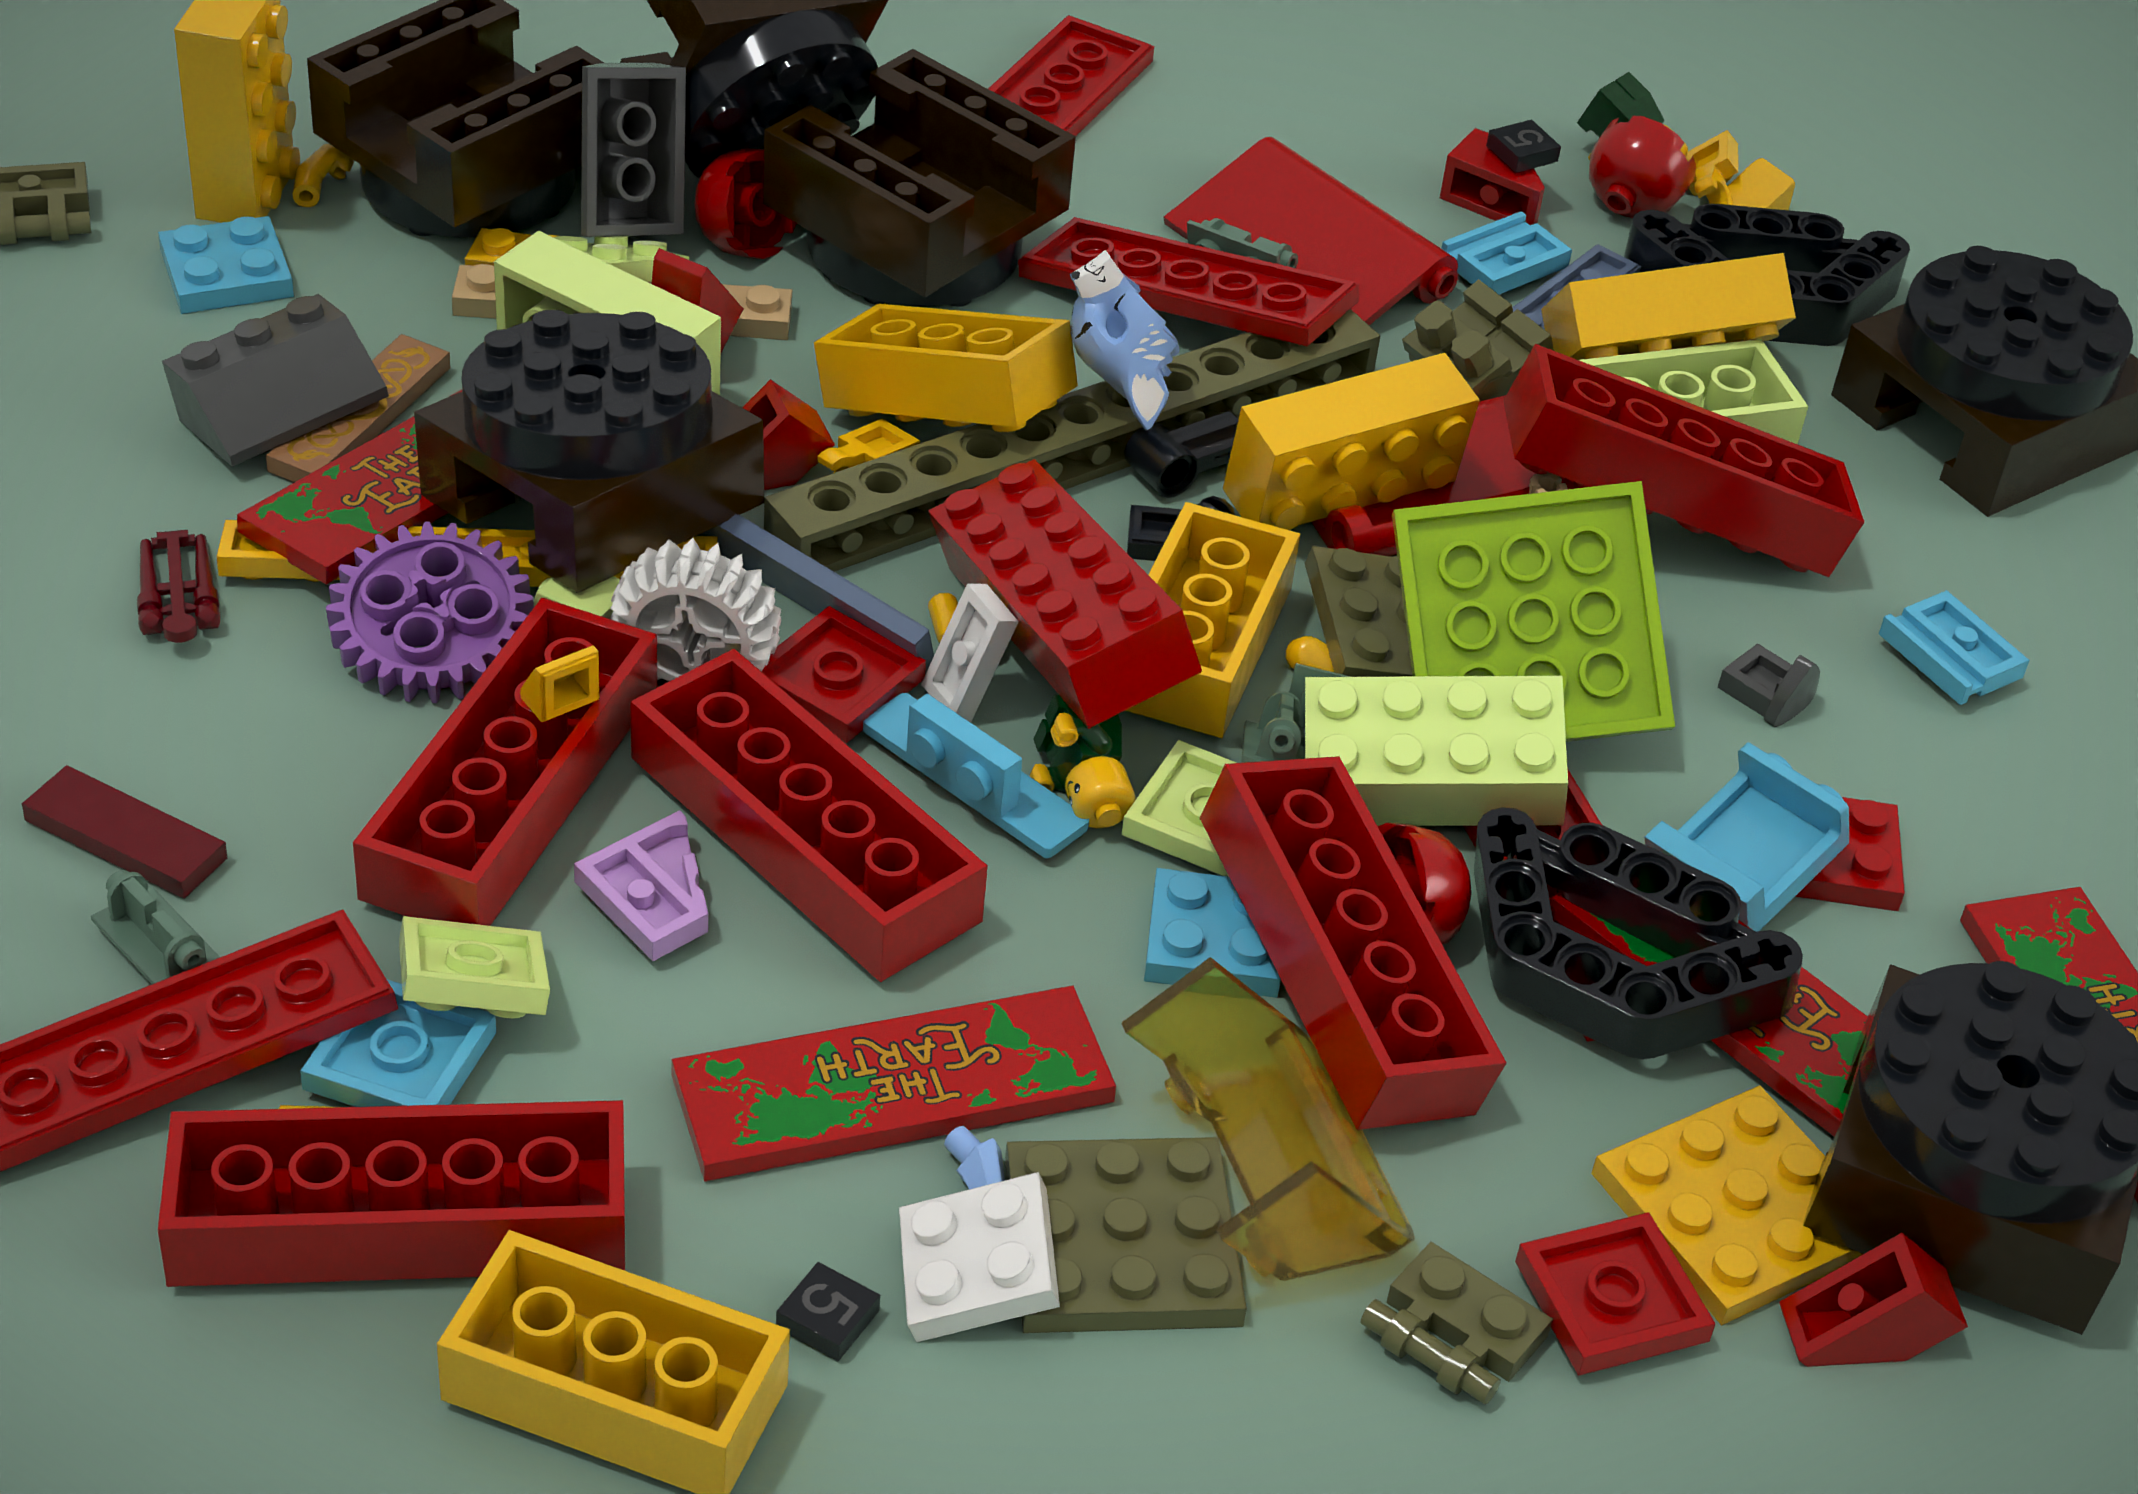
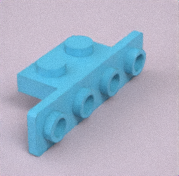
M901 693L863 721L864 733L1044 858L1053 857L1088 831L1089 819L1077 817L1069 803L1021 771L1022 758L928 693L918 700L908 693Z

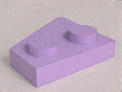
M680 810L574 863V882L652 961L708 933V909L704 892L699 887V871L695 854L691 853L687 819Z

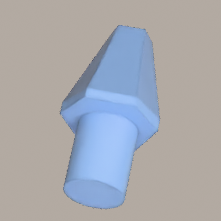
M959 1126L948 1134L944 1146L961 1163L956 1171L968 1189L1005 1181L1002 1152L994 1138L981 1143L965 1126Z

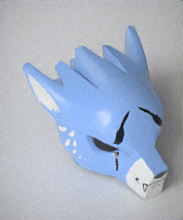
M1104 250L1089 263L1070 274V278L1074 282L1079 296L1072 310L1071 337L1076 352L1082 361L1128 400L1133 414L1142 427L1148 430L1154 425L1167 403L1169 391L1163 376L1168 377L1172 373L1167 364L1172 362L1173 356L1179 353L1180 348L1176 337L1165 326L1166 321L1138 294L1141 291L1139 285L1124 275L1108 252Z

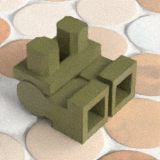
M1479 279L1463 292L1464 302L1453 311L1438 300L1431 303L1415 316L1416 329L1402 339L1404 350L1409 353L1410 361L1446 353L1480 401L1507 395L1535 344L1554 351L1550 333L1520 310L1516 309L1513 312L1512 304Z

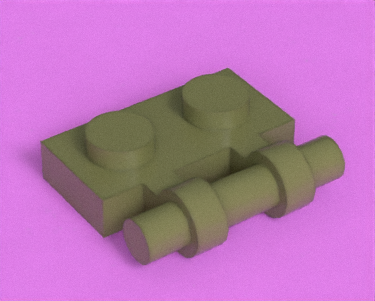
M85 162L0 167V245L18 244V238L51 236L52 241L69 240V235L92 233Z
M1430 1241L1390 1285L1386 1303L1399 1312L1397 1313L1375 1299L1364 1311L1360 1323L1382 1337L1381 1346L1394 1355L1403 1358L1408 1354L1436 1372V1382L1456 1395L1463 1390L1486 1405L1498 1390L1501 1379L1483 1367L1485 1366L1509 1382L1546 1340L1553 1318ZM1428 1330L1437 1335L1438 1337H1440L1441 1339H1443L1444 1341L1448 1342L1455 1348L1453 1349L1441 1340L1437 1339L1436 1337L1428 1333Z

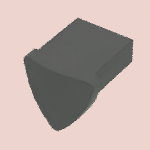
M1757 643L1722 670L1717 688L1763 716L1765 721L1777 727L1794 718L1813 700L1819 683L1820 669L1815 663L1802 655H1799L1794 663L1790 664Z

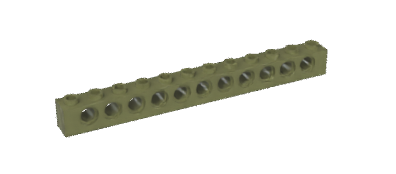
M1350 309L1308 347L1246 332L1173 357L1172 362L1167 364L1172 373L1168 377L1163 376L1169 391V397L1155 422L1163 424L1169 431L1228 411L1239 419L1242 406L1374 372L1380 335ZM1102 381L1065 394L1057 400V404L1054 407L1042 410L1026 421V426L1019 430L997 432L992 429L991 425L976 424L765 496L764 530L835 572L936 536L937 534L928 510L944 503L951 494L957 491L973 489L998 477L1002 470L1011 465L1027 463L1035 459L1064 489L1130 467L1131 465L1125 459V447L1131 436L1142 425L1133 414L1128 400L1109 383Z

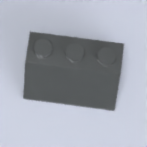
M600 63L582 66L581 236L684 234L686 67L658 63Z
M320 294L296 298L289 302L284 309L263 318L245 320L239 323L233 331L210 341H199L189 344L182 349L181 353L162 361L179 421L232 467L389 396L386 384L346 314Z

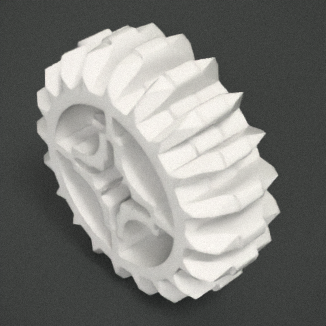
M692 538L681 550L668 539L658 551L648 547L639 556L637 561H632L630 566L625 568L611 599L613 602L611 610H613L611 620L657 634V680L663 678L671 681L732 649L737 650L756 668L762 671L765 665L767 666L770 655L775 653L780 640L778 634L782 610L774 605L776 601L774 597L775 588L761 586L762 569L746 571L742 568V554L732 559L724 557L720 553L719 543L714 545L709 551L701 550L694 538Z

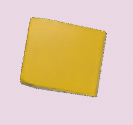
M1759 158L1751 163L1727 187L1732 196L1733 205L1789 210L1795 181L1764 158Z
M594 645L536 667L521 687V699L541 722L599 700V654Z

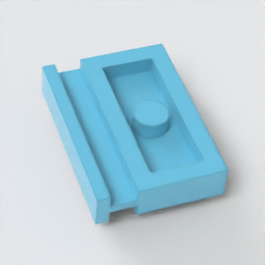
M1522 211L1442 242L1441 248L1456 258L1458 263L1457 273L1471 284L1479 279L1499 295L1565 269L1569 266L1572 253L1571 248L1538 223L1533 225L1526 223V214Z
M1947 590L1905 607L1900 616L1894 617L1892 614L1884 616L1879 635L1959 705L1967 703L1969 696L1976 693L1981 697L2022 679L2030 661Z

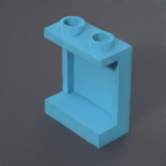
M1747 742L1738 751L1739 770L1737 774L1680 829L1676 830L1663 821L1659 822L1645 836V845L1732 886L1740 896L1741 909L1739 920L1752 930L1759 932L1849 844V806L1833 788L1824 784L1817 785L1793 770L1790 764L1781 756L1775 753L1767 754Z

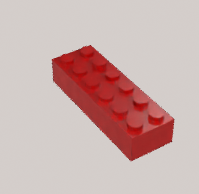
M1538 344L1533 346L1503 400L1514 459L1518 460L1526 469L1541 475L1548 472L1571 480L1578 488L1642 481L1646 514L1656 512L1676 520L1682 527L1691 532L1703 534L1706 531L1728 539L1733 546L1747 553L1760 551L1778 558L1784 565L1797 572H1807L1810 570L1830 577L1864 524V519L1844 462Z
M1035 459L1027 463L1011 465L1002 470L998 477L973 489L957 491L951 494L944 503L928 510L949 569L965 587L967 584H988L1019 621L1011 637L1013 643L1088 729L1202 672L1183 610Z
M541 598L353 841L358 900L407 917L491 926L631 729V701L657 688V634ZM594 645L599 654V700L541 722L521 699V687L536 667Z
M732 649L631 701V758L880 983L983 922L988 865L737 650Z
M1340 756L1225 764L1204 807L1200 820L1356 1129L1362 1130L1476 1115L1507 1062Z
M623 1100L171 1111L158 1221V1236L167 1287L479 1277L508 1230L625 1271Z

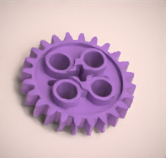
M430 521L424 522L421 535L413 537L404 525L398 526L399 540L393 543L380 534L375 535L376 551L371 553L359 547L355 548L356 567L340 564L338 567L340 583L330 584L329 586L331 604L326 606L328 626L333 648L340 649L342 665L344 668L356 665L358 681L362 684L378 676L379 691L384 696L396 685L403 686L406 702H411L418 689H427L431 702L438 703L441 688L450 687L458 699H463L465 693L464 683L472 681L475 684L534 608L533 595H530L528 574H519V560L516 556L503 558L502 543L499 540L482 548L480 530L475 529L465 539L458 538L456 523H450L443 535H435Z

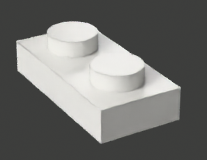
M988 584L966 585L921 683L929 695L969 722H972L1019 622Z

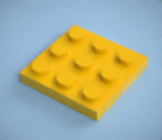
M1761 1085L1596 1156L1591 1174L1628 1217L1650 1212L1705 1307L1721 1326L1807 1286L1863 1255V1253L1815 1236L1810 1228L1803 1226L1825 1155Z

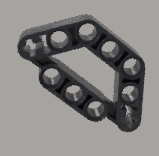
M1704 204L1694 210L1691 224H1682L1675 217L1659 210L1638 212L1632 219L1624 257L1641 266L1640 272L1784 253L1796 318L1778 330L1779 336L1768 341L1832 346L1843 342L1848 337L1852 324L1872 317L1895 297L1910 252V246L1901 236L1887 231H1873L1863 236L1860 240L1844 239L1845 228L1842 223L1836 218L1825 214L1725 204Z
M1502 807L1490 810L1478 822L1474 878L1490 976L1494 987L1502 995L1628 1057L1642 1060L1662 1056L1778 1019L1787 1014L1793 1007L1803 959L1799 944L1792 937L1782 932L1772 930L1756 932L1739 924L1740 896L1726 882L1596 823L1574 825L1564 832L1561 840L1538 830L1533 819L1525 812L1515 808ZM1547 885L1555 888L1557 894L1560 892L1565 899L1574 905L1676 957L1646 966L1554 922Z

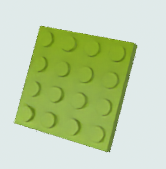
M1642 481L1393 510L1392 518L1413 676H1563L1566 742L1672 730L1675 727Z

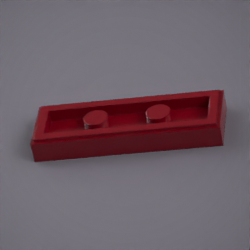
M68 765L63 767L22 803L25 821L124 870L140 873L147 881L183 899L228 859L225 841Z

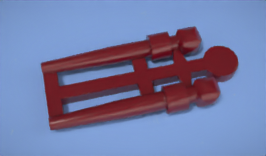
M188 530L156 532L157 537L151 538V541L143 539L140 542V594L137 597L138 624L142 634H160L163 631L164 637L168 641L182 643L192 640L197 635V626L200 630L218 628L220 624L219 594L213 585V574L206 536L198 534L195 537V534L188 535ZM195 546L196 580L183 581L180 547ZM167 549L170 582L157 583L153 550ZM193 592L194 604L186 603L184 601V593ZM171 594V604L163 607L161 595ZM195 612V618L189 614Z

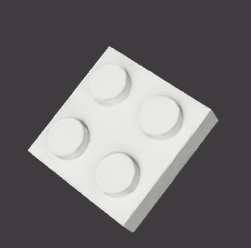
M1039 1172L899 1207L907 1326L916 1342L1060 1307L1047 1188Z

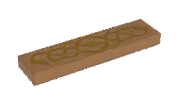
M399 335L372 360L387 386L389 396L275 447L266 455L267 471L296 482L377 437L451 368L450 352L409 336Z

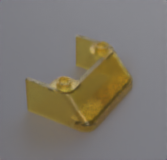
M1210 957L1121 1023L1126 1034L1163 1060L1170 1074V1077L1164 1082L1165 1087L1176 1105L1184 1113L1190 1115L1196 1111L1212 1123L1250 1203L1247 1208L1217 1228V1231L1222 1241L1243 1254L1261 1276L1267 1277L1269 1274H1272L1281 1281L1293 1280L1388 1258L1414 1241L1413 1229L1363 1131L1356 1129L1312 1040L1301 1028Z

